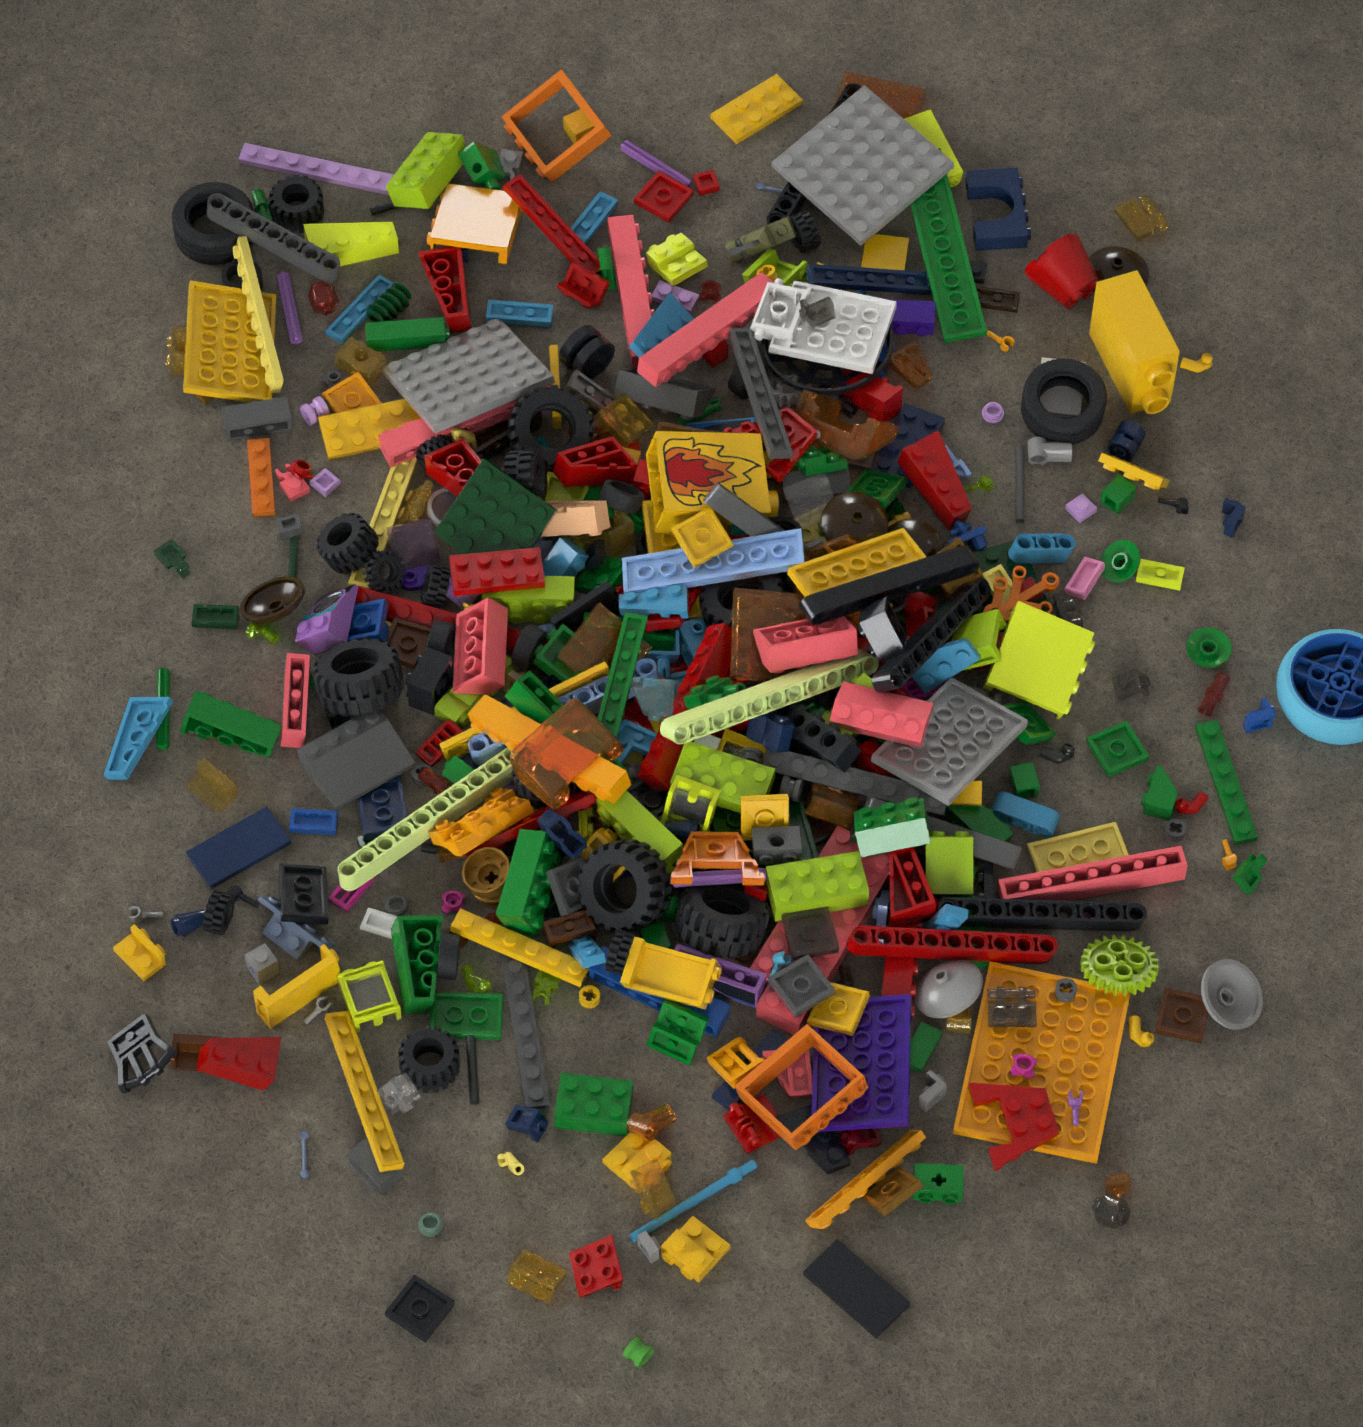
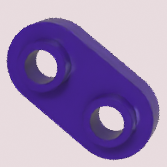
M429 565L405 569L404 571H407V574L402 575L405 581L400 583L401 587L406 591L421 590Z

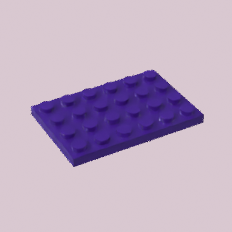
M910 994L869 997L853 1036L814 1027L815 1032L864 1075L868 1085V1089L863 1096L855 1099L842 1114L835 1116L825 1129L818 1132L906 1127L910 1125L912 998ZM815 1048L813 1053L811 1116L851 1082Z

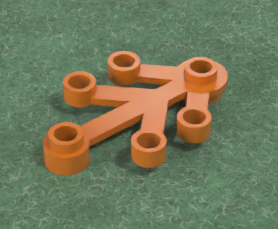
M1016 566L1012 572L1013 583L1009 600L1001 605L1002 595L1007 588L1008 581L1004 577H997L993 584L995 591L992 604L987 605L983 612L999 609L1005 622H1008L1011 615L1009 611L1020 601L1042 610V607H1047L1049 609L1047 613L1051 614L1052 605L1049 602L1044 601L1037 604L1027 600L1043 591L1048 593L1056 591L1060 582L1059 577L1052 572L1045 573L1039 583L1020 593L1022 580L1026 576V569L1023 566ZM1020 571L1023 575L1017 576L1015 572ZM1047 578L1053 579L1054 583H1049ZM1002 582L1004 587H999L997 583Z

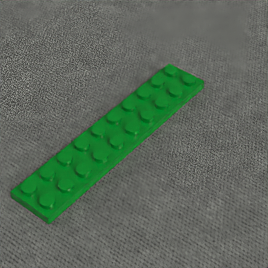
M946 174L910 204V209L933 301L935 302L944 343L987 336V329Z

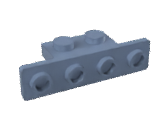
M271 895L269 897H259L258 901L274 912L262 933L295 959L301 960L312 943L318 947L325 944L329 950L332 948L336 953L339 952L334 947L335 943L326 936H319L316 933L317 929L311 924L281 922L280 900Z

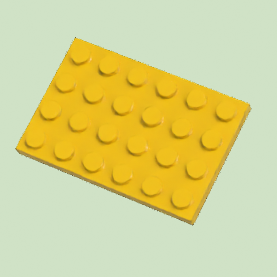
M190 280L183 393L247 403L272 399L270 386L266 385L265 382L266 370L265 367L261 366L260 362L261 351L256 346V331H253L251 327L252 315L251 312L247 311V296L243 294L242 289ZM261 292L274 341L276 294Z

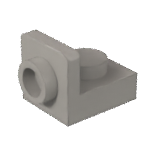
M931 1070L926 1073V1083L929 1086H926L919 1094V1108L925 1113L946 1096L947 1090L945 1079Z

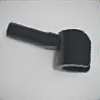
M1159 497L1158 503L1176 507V513L1188 514L1189 506L1186 498H1178L1176 501Z
M237 885L232 886L226 892L235 895V902L240 898L256 908L259 905V902L246 896Z

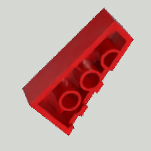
M450 246L418 252L423 270L447 326H449L450 333L471 329L467 275L462 248Z
M939 431L903 448L897 463L946 529L949 531L954 528V522L960 520L962 523L966 521L972 507Z
M464 438L424 455L426 474L456 497H458L481 462Z

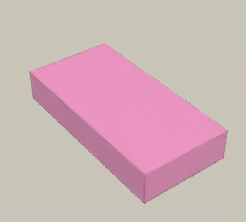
M1084 556L1066 585L1065 593L1086 600L1104 571L1105 563Z

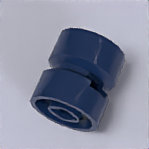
M1130 420L1121 421L1107 446L1108 453L1131 462L1138 451V447L1145 438V430L1136 422Z

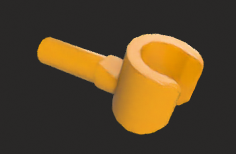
M990 330L987 332L989 337L1000 344L1002 351L1008 352L1009 346L1005 343L1010 344L1012 347L1014 346L1015 341L1011 336L1001 338Z
M1224 839L1222 843L1226 857H1223L1221 862L1226 871L1236 867L1237 856L1234 853L1232 854L1228 840Z

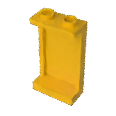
M634 936L620 983L624 988L706 1010L707 1004H711L713 1000L714 990L712 988L714 982L719 980L722 968L719 967L720 964L717 959L711 958L709 960L646 943L644 939Z
M325 944L320 946L322 960L271 995H268L262 986L253 990L256 1012L270 1029L338 984L337 974L341 972L338 965L340 959L332 948L329 950Z

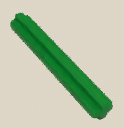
M160 668L157 671V697H170V670L168 668ZM170 709L156 731V746L158 750H167L169 748Z

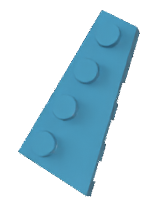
M669 292L629 347L638 357H641L694 320V318Z
M170 697L129 698L104 772L107 780H128L172 706L173 700Z

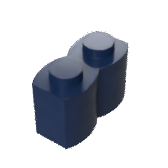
M771 711L750 719L745 736L771 751L788 752L795 725L788 721V717L776 715Z
M549 808L537 819L540 828L546 831L554 843L568 856L576 859L587 848L585 839L554 809Z

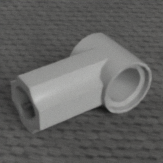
M1033 437L1027 442L1028 462L1030 465L1041 464L1043 466L1047 462H1071L1072 460L1071 442H1047L1043 437Z

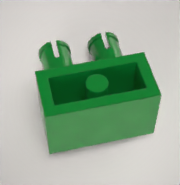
M717 675L708 678L706 684L690 689L691 693L683 697L687 710L747 688L743 683L732 684L729 677L719 678Z

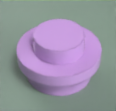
M989 402L983 407L982 417L985 421L998 423L1003 419L1004 410L999 403Z

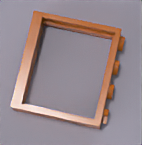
M562 69L501 116L506 122L504 128L511 136L515 134L517 137L514 140L521 150L526 149L527 153L525 156L532 165L534 163L537 164L538 167L535 170L542 179L546 176L550 182L558 179L612 136ZM565 87L595 128L546 166L516 124Z
M806 1024L737 1083L735 1088L739 1098L796 1151L801 1146L806 1145L819 1130L825 1129L835 1116L842 1114L850 1103L863 1096L868 1089V1085L863 1074ZM813 1046L851 1082L791 1133L754 1096Z

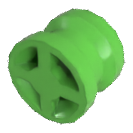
M637 1336L628 1344L623 1356L626 1359L633 1360L634 1365L640 1369L651 1358L654 1348L650 1345L646 1346L643 1343V1339Z

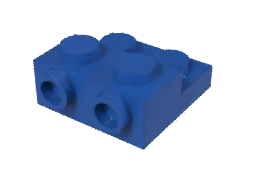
M385 598L354 605L347 642H350L352 639L363 640V638L387 642L389 626L385 621L388 603Z

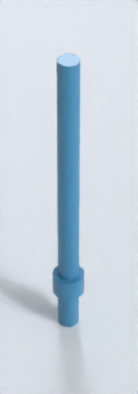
M752 1159L739 1168L734 1167L727 1171L726 1176L629 1234L630 1238L634 1243L637 1242V1235L645 1230L650 1234L731 1183L735 1185L743 1180V1176L757 1168L756 1162Z

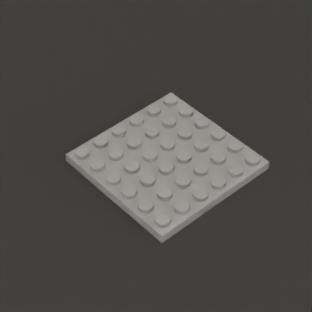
M865 85L771 162L772 167L860 246L954 168L953 161Z
M497 319L490 320L479 327L471 328L460 335L452 336L444 343L430 345L422 351L411 353L403 359L392 361L388 365L381 367L384 376L435 434L523 397L531 389L536 390L539 386H549L555 383L553 374L502 320Z

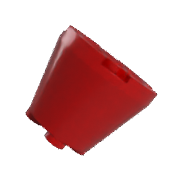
M1076 232L1073 235L1068 233L1045 248L1046 251L1037 258L1038 261L1033 259L1024 270V274L1032 283L1066 307L1068 311L1078 304L1077 300L1081 297L1086 300L1092 296L1096 283L1099 282L1085 247Z

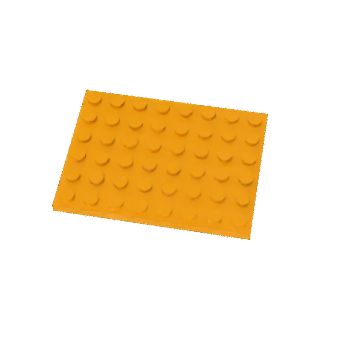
M990 961L953 1134L999 1144L1012 1143L999 1102L974 1107L968 1089L969 1083L1045 1088L1059 1134L1032 1151L1097 1164L1131 992H1127V996H1124L1122 992H1118L1117 996H1114L1111 990L1107 994L1104 993L1105 988L1096 990V983L1089 985V981ZM1063 978L1071 979L1077 985L1076 996L1073 1001L1068 1003L1061 1002L1055 997L1056 983ZM1062 988V991H1061V992H1062V993H1064V992L1070 993V988H1067V989ZM1027 1054L1036 1059L1037 1063L1033 1067L1034 1076L1027 1079L1025 1076H1013L1010 1070L1014 1065V1055ZM1070 1091H1072L1071 1096L1073 1098H1079L1080 1091L1083 1092L1082 1105L1079 1107V1126H1073L1072 1107L1068 1105Z

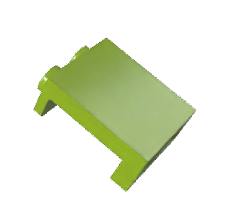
M769 248L742 274L746 283L757 275L756 272L760 267L773 265L778 278L783 280V285L792 287L794 281L808 283L806 273L808 262L802 261L798 266L779 260L776 250Z
M999 609L971 615L953 633L952 641L967 638L981 655L978 661L963 670L1001 660V654L996 643L999 630L1006 629L1007 624Z
M931 831V843L926 844V879L932 894H973L974 836L969 835V831H954V835H945V831Z

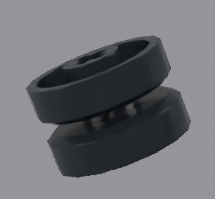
M584 325L575 330L566 339L560 349L559 361L573 372L578 370L592 380L608 367L614 357L615 346L608 339L602 337L601 333L592 325Z

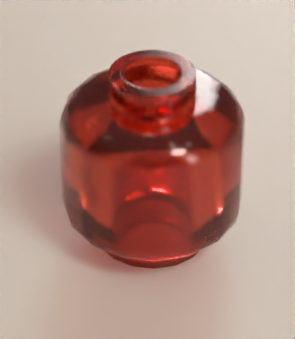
M324 281L313 284L307 295L313 311L323 315L332 314L335 311L334 308L339 304L334 286Z

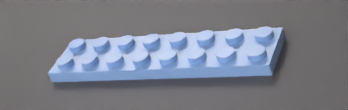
M800 528L731 540L734 544L732 548L696 568H693L682 548L622 558L624 594L627 592L647 591L651 588H668L672 585H687V588L787 572L789 567L805 562L802 530Z

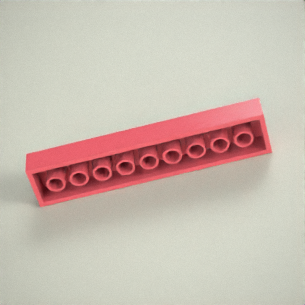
M853 843L848 853L859 851L858 843ZM889 852L861 857L869 888L868 906L809 916L786 956L792 957L791 964L808 954L829 982L833 980L849 953L846 941L852 930L857 926H865L873 912L876 897L880 898L882 890H886L890 883ZM789 965L782 966L780 970L784 969ZM768 984L756 1004V1017L794 1035L807 1024L813 1008L794 1018L771 985Z

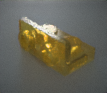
M654 1159L630 1171L633 1178L630 1180L631 1186L635 1193H639L642 1201L639 1204L645 1215L657 1219L659 1218V1213L677 1205L659 1160Z
M524 1249L511 1264L506 1282L508 1285L546 1304H550L555 1290L566 1278L567 1270Z

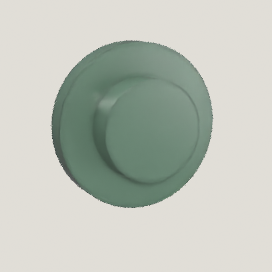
M431 1212L424 1214L418 1222L419 1231L427 1237L438 1235L443 1228L441 1217Z

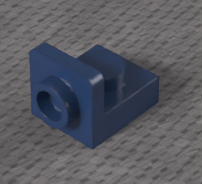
M1228 498L1223 502L1222 513L1226 514L1222 525L1225 526L1224 534L1232 538L1244 519L1246 507Z
M517 1104L505 1123L509 1130L529 1134L535 1142H539L549 1124L539 1109Z

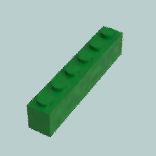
M531 671L519 678L505 695L507 700L521 714L628 771Z

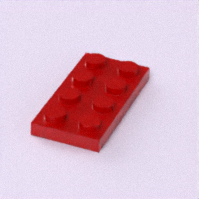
M540 547L449 556L454 596L545 588Z

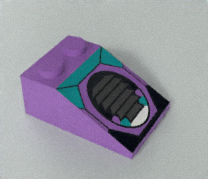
M353 584L323 595L299 622L295 642L311 654L327 651L328 648L336 647L341 642L346 643L358 585Z

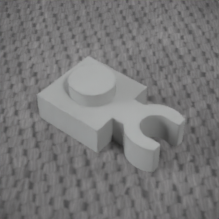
M502 149L500 162L505 176H509L510 180L515 177L514 172L520 171L523 152Z

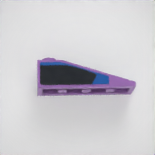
M680 944L676 945L674 949L676 951L709 960L711 958L717 959L722 970L719 980L714 982L712 989L734 1001L756 1008V1004L766 989L765 973L704 954Z

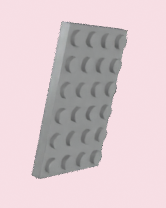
M952 677L928 700V702L934 703L923 748L887 740L872 754L871 762L947 806L982 773L1028 724V720Z

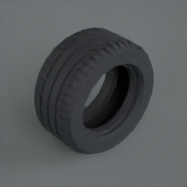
M220 182L199 184L187 190L175 203L172 211L175 242L179 250L189 259L208 265H221L235 260L233 246H236L237 239L241 236L230 230L209 235L200 233L192 227L199 217L207 214L208 198L215 193L222 194L254 211L253 205L246 194L232 185ZM248 240L249 247H251L253 243Z
M1057 358L1056 360L1052 359L1042 363L1030 373L1024 385L1021 400V414L1023 415L1024 423L1035 436L1043 437L1047 442H1071V444L1076 445L1086 441L1097 432L1102 424L1107 404V390L1104 381L1093 368L1075 359ZM1055 386H1068L1076 389L1084 396L1087 402V409L1073 418H1060L1050 414L1043 407L1040 397L1046 390Z

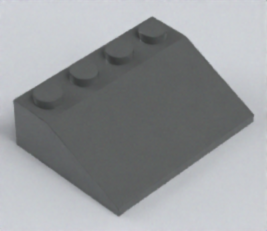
M378 710L374 711L373 714L356 716L297 749L301 767L336 810L416 766L414 759L389 720Z

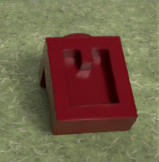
M877 1128L843 1130L840 1134L841 1144L847 1155H852L857 1148L879 1147L882 1143Z

